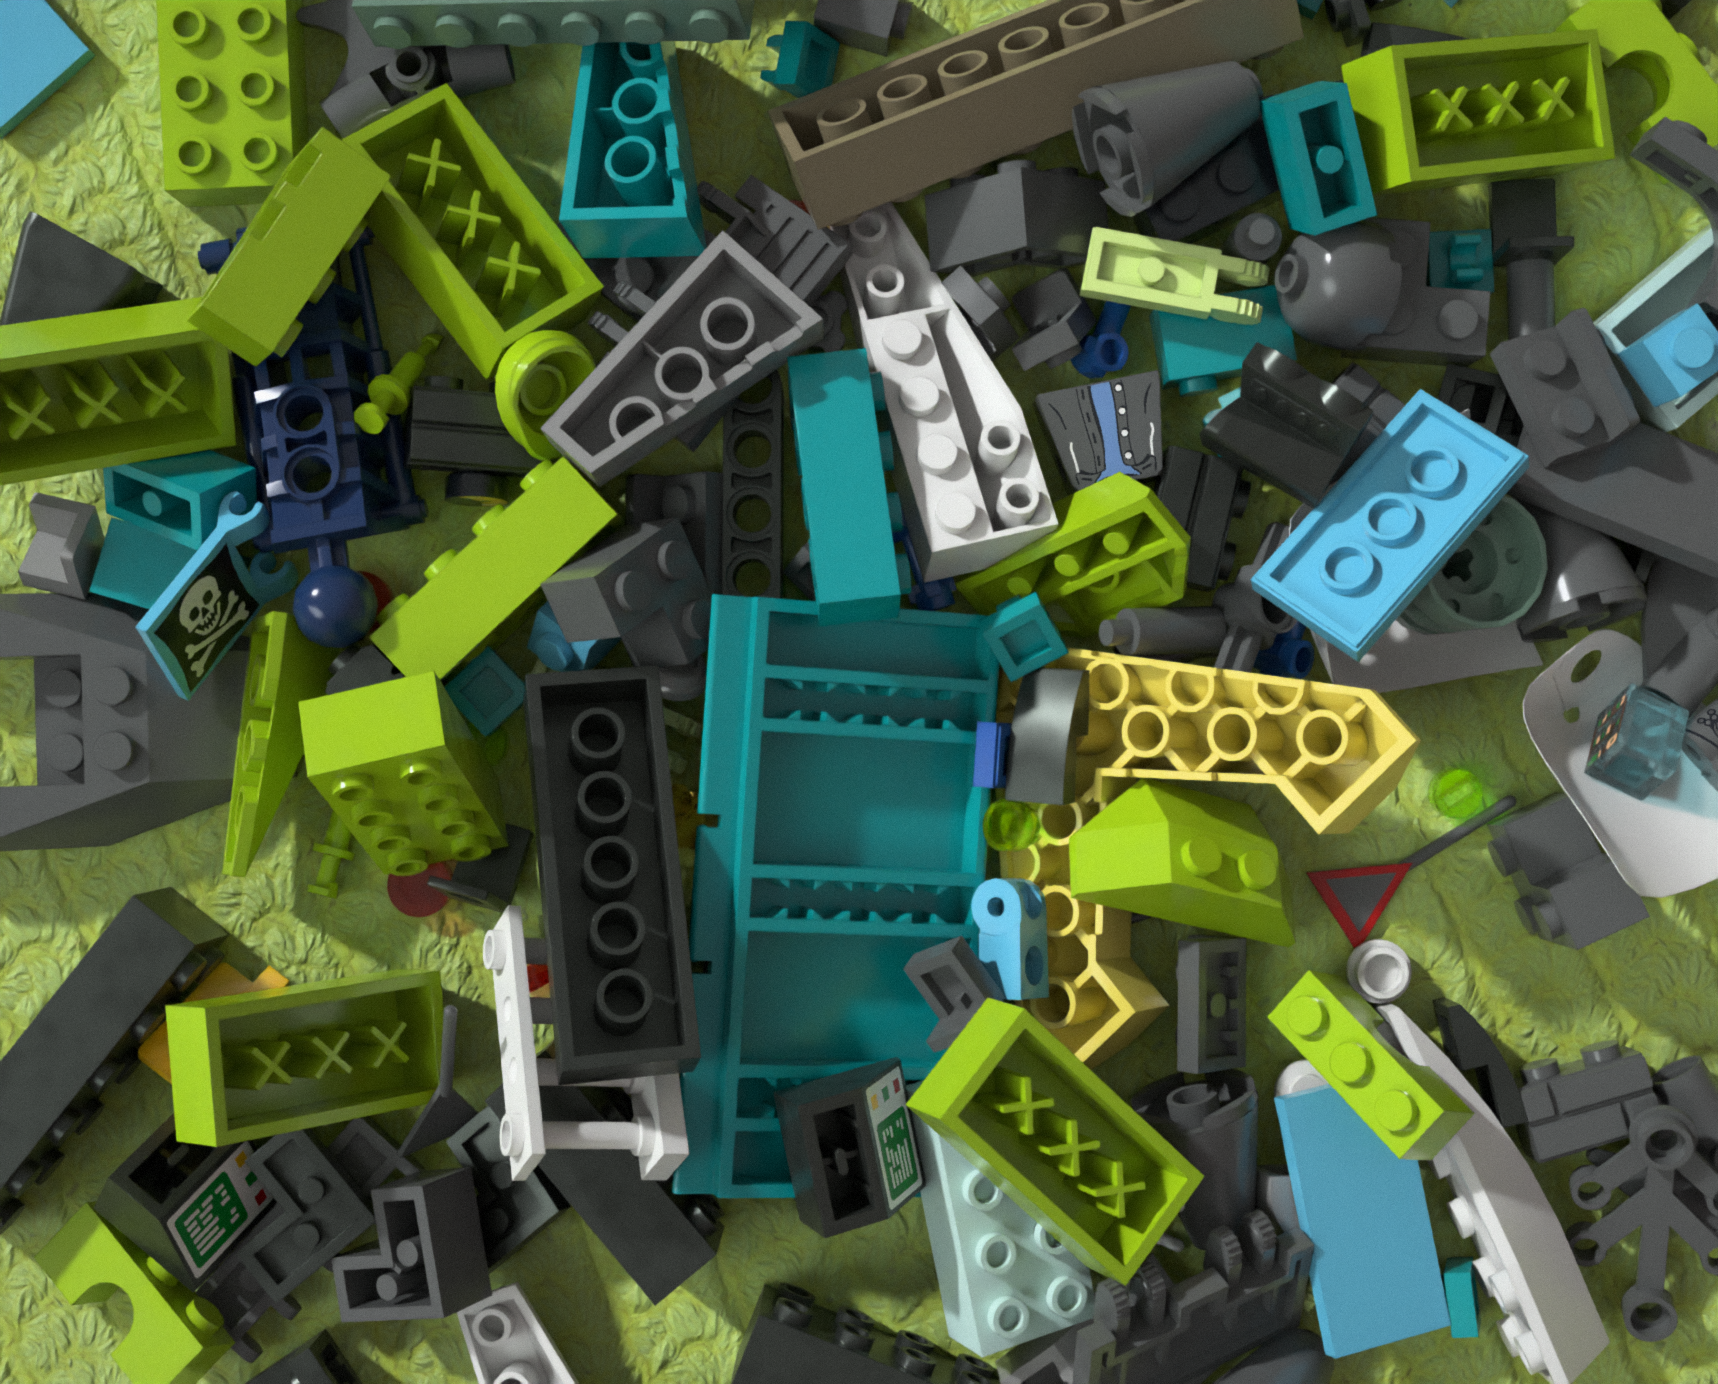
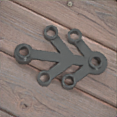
M1668 1105L1652 1106L1641 1111L1630 1124L1628 1132L1630 1144L1599 1167L1595 1165H1582L1573 1170L1569 1177L1570 1192L1575 1204L1586 1210H1597L1609 1202L1613 1189L1646 1168L1645 1183L1641 1190L1596 1223L1587 1221L1574 1223L1567 1229L1565 1236L1577 1265L1591 1267L1602 1262L1610 1247L1641 1226L1636 1284L1623 1295L1621 1310L1628 1332L1635 1338L1647 1342H1656L1669 1337L1676 1329L1678 1322L1673 1298L1664 1289L1670 1226L1699 1254L1703 1268L1710 1274L1718 1276V1258L1708 1256L1713 1249L1718 1248V1230H1713L1673 1191L1674 1172L1677 1169L1703 1193L1708 1210L1718 1217V1201L1714 1199V1196L1718 1193V1171L1695 1150L1698 1143V1133L1690 1116L1681 1109ZM1669 1129L1674 1131L1669 1138L1664 1140H1657L1651 1137L1654 1132ZM1586 1182H1597L1601 1185L1593 1193H1585L1579 1190V1187ZM1582 1239H1592L1597 1242L1590 1249H1579L1575 1246ZM1644 1303H1657L1651 1309L1638 1308L1639 1305Z

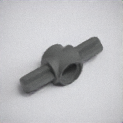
M1279 522L1270 523L1266 527L1253 564L1241 567L1234 582L1221 585L1215 592L1212 606L1217 607L1224 616L1226 636L1214 668L1251 673L1258 651L1272 647L1277 634L1288 632L1296 624L1297 620L1254 591L1250 580L1289 537L1290 526H1285Z

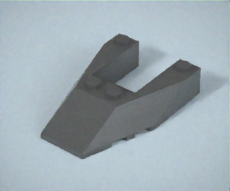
M58 593L0 594V660L34 659L37 785L0 786V851L111 846L127 838L176 822L216 805L230 802L250 637L244 635L238 637L194 695L187 701L177 695L135 628L149 609L95 593H88L85 600ZM297 768L292 778L298 776Z

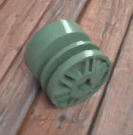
M1504 495L1398 616L1396 621L1402 627L1424 635L1503 627L1525 615L1541 594L1548 569L1546 542L1535 518L1515 499Z

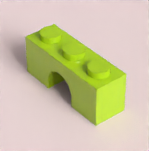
M1590 0L1571 14L1554 31L1597 29L1603 74L1616 68H1628L1638 72L1647 80L1653 94V105L1645 121L1626 135L1634 147L1643 134L1664 117L1671 121L1680 120L1690 123L1705 134L1708 145L1714 147L1718 144V83L1713 81L1700 64V53L1692 40L1682 33H1677L1662 14L1660 0ZM1653 171L1663 185L1669 182L1667 179Z
M1308 970L1268 1015L1271 1022L1399 1159L1431 1161L1475 1114L1429 1066L1418 1065L1410 1061L1381 1036L1377 1028L1385 1020L1340 975Z
M97 1201L86 1202L34 1256V1259L71 1306L105 1302L120 1287L128 1294L134 1312L132 1327L127 1337L110 1355L133 1384H196L236 1343L223 1327L224 1318L211 1302L190 1291L94 1209Z

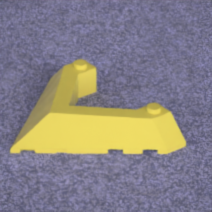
M1067 647L1069 653L1042 666L1045 668L1090 670L1088 735L1076 737L1075 803L1054 805L1005 800V788H995L1001 878H1021L1032 881L1042 891L1047 911L1049 997L1015 1000V1006L1025 1008L1090 1070L1126 1048L1170 1005L1130 957L1132 912L1071 898L1069 837L1136 783V777L1275 784L1319 835L1350 833L1396 789L1421 742L1417 735L1376 690ZM1000 663L996 722L1012 723L1023 676L1011 682Z

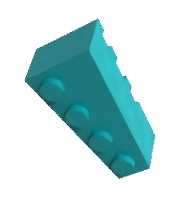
M660 41L655 44L603 42L582 46L559 221L583 258L699 256L707 248L675 41Z
M866 348L787 357L789 413L791 428L794 430L798 476L802 475V505L805 527L810 533V538L808 539L809 556L819 627L899 618L900 597L902 594L911 593V576L907 553L895 555L892 532H901L903 524L899 493H886L884 471L894 470L890 431L878 432L875 411L885 410L881 371L869 372Z

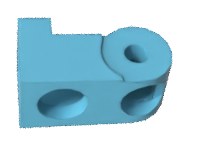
M1021 878L986 880L978 886L971 904L973 919L980 928V962L1002 991L1006 1000L1048 998L1047 911L1042 891L1032 881Z

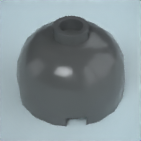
M1364 220L1315 236L1303 232L1299 233L1284 253L1275 271L1277 300L1284 321L1306 342L1320 347L1353 352L1366 348V346L1359 343L1363 342L1368 334L1381 335L1388 326L1398 303L1402 281L1401 262L1390 260V250L1386 243L1397 244L1393 234L1381 224Z

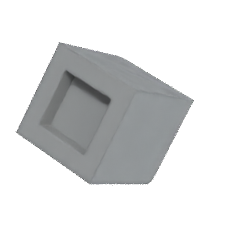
M34 493L29 507L37 532L18 571L22 584L85 600L91 587L105 540L96 506L42 493Z

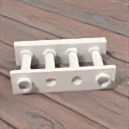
M508 905L494 929L488 930L485 935L483 961L486 969H493L506 1114L503 1116L500 1126V1148L504 1156H510L512 1181H525L546 1154L545 1149H630L634 1156L639 1157L641 1180H667L689 1155L679 1073L560 1085L623 1087L625 1093L631 1094L634 1116L631 1122L542 1121L539 1086H558L556 1059L536 1058L533 1024H553L551 999L530 997L527 964L547 965L545 938H524L521 906Z

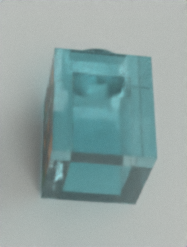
M1630 683L1598 715L1584 773L1643 801L1677 770L1689 711L1661 698L1653 692Z

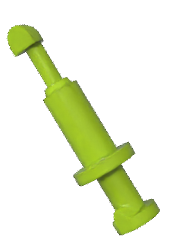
M437 333L426 334L422 338V345L415 353H405L389 375L381 374L371 381L368 385V395L371 402L362 403L354 412L355 422L358 423L363 431L370 434H378L390 419L386 414L398 415L407 409L411 402L409 390L426 370L424 359L429 353L434 355L445 338L444 336Z
M333 809L323 844L313 843L311 851L323 855L315 884H307L306 892L337 899L339 892L338 884L335 881L341 860L354 861L356 854L347 851L352 833Z

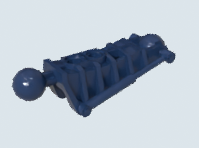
M366 226L357 242L349 251L356 292L343 287L339 256H337L330 266L331 269L336 271L334 279L315 305L307 300L295 319L301 322L303 327L293 344L282 357L272 352L255 367L231 351L236 374L232 378L247 463L256 468L257 502L265 505L270 516L267 528L252 538L255 549H259L261 553L274 551V554L308 548L311 572L307 574L295 590L293 613L299 630L310 641L324 647L346 648L364 639L376 621L378 600L373 585L362 573L350 568L347 541L407 530L412 525L425 523V518L429 517L425 498L421 499V496L415 493L411 469L404 468L405 435L401 414H386L390 419L378 434H370L363 431L354 419L356 409L362 403L371 402L368 395V386L365 385L363 374L367 371L370 384L376 376L381 374L389 375L392 371L389 351L384 350L364 250V246L373 245V238H376L368 226ZM248 227L236 230L237 242H233L229 238L202 243L200 251H198V260L202 270L205 269L208 275H217ZM360 316L365 340L355 336L353 323ZM331 354L334 376L310 379L307 358ZM289 361L293 380L290 383L287 381L284 362ZM323 413L320 423L314 429L299 431L300 424L308 415ZM384 466L388 483L381 478L380 470ZM331 473V479L324 489L315 493L307 492V486L316 475Z

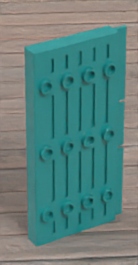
M712 594L697 813L718 815L717 827H707L704 824L696 826L689 930L690 960L692 962L708 961V973L692 972L701 1058L693 1072L680 1073V1088L689 1155L673 1172L672 1193L713 1194L717 1198H795L773 1092L894 1057L901 1059L905 1084L909 1085L925 1080L948 1050L946 1048L933 1052L927 1044L926 1040L939 1022V1018L903 968L913 954L959 936L965 939L979 959L980 928L973 919L971 904L978 886L985 882L991 788L973 787L977 721L996 722L999 661L982 635L978 622L988 617L987 615L900 608L899 618L819 627L816 601ZM917 1193L914 1197H921V1193Z

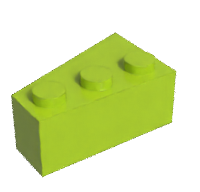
M321 127L287 166L187 322L255 367L272 352L282 357L293 344L303 327V324L295 319L307 300L315 305L325 293L336 275V271L330 268L331 264L341 250L348 253L357 242L369 222L364 218V215L391 175L330 131Z

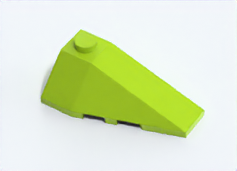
M273 611L252 620L222 874L246 876L304 753L298 702L328 695L325 692L327 688L326 683L334 676L328 668L346 649L324 647L310 641L299 630L294 614Z

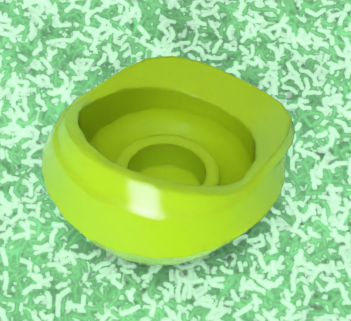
M541 330L529 333L517 340L505 352L496 374L495 395L502 422L516 442L524 446L530 456L538 460H553L563 456L550 444L540 428L596 368L592 355L585 345L571 334L562 331Z

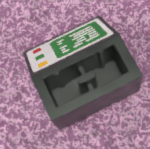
M890 1058L773 1092L799 1219L822 1237L828 1238L889 1219L926 1187L911 1109L905 1105L909 1098L900 1058Z
M173 1113L108 1177L94 1209L194 1293L266 1216L277 1201L244 1162L257 1151L253 1140L219 1147L176 1141L175 1117Z

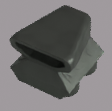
M29 212L22 224L1 312L0 326L156 304L157 297L164 285L145 276L131 265L34 212Z
M1256 342L1242 363L1240 397L1223 408L1201 430L1200 438L1202 445L1314 509L1370 422L1374 410L1367 407L1362 401L1345 390L1311 374L1289 357Z

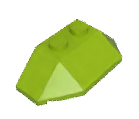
M1118 472L1052 503L1058 521L1056 530L987 569L961 574L954 584L980 615L987 616L997 612V605L1018 594L1021 598L1037 592L1062 636L1087 638L1099 633V626L1103 620L1116 619L1117 614L1122 609L1157 608L1183 598L1187 590L1191 537L1149 487Z
M1141 778L1069 837L1071 898L1283 947L1289 948L1296 944L1291 882L1276 845L1250 804L1148 778Z

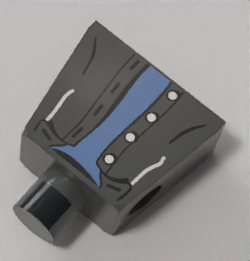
M1158 370L1037 395L1033 402L1035 414L1068 496L1118 472L1129 476L1141 484L1155 481L1162 475L1161 403Z

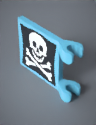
M237 491L230 492L224 497L219 507L217 527L135 627L177 695L187 701L194 695L264 604L289 592L298 581L297 569L294 563L288 560L284 562L281 570L268 574L276 566V559L271 552H259L256 554L251 562L250 572L247 570L235 546L262 533L270 522V516L265 505L260 502L255 503V506L249 513L240 515L245 511L247 502L243 494Z

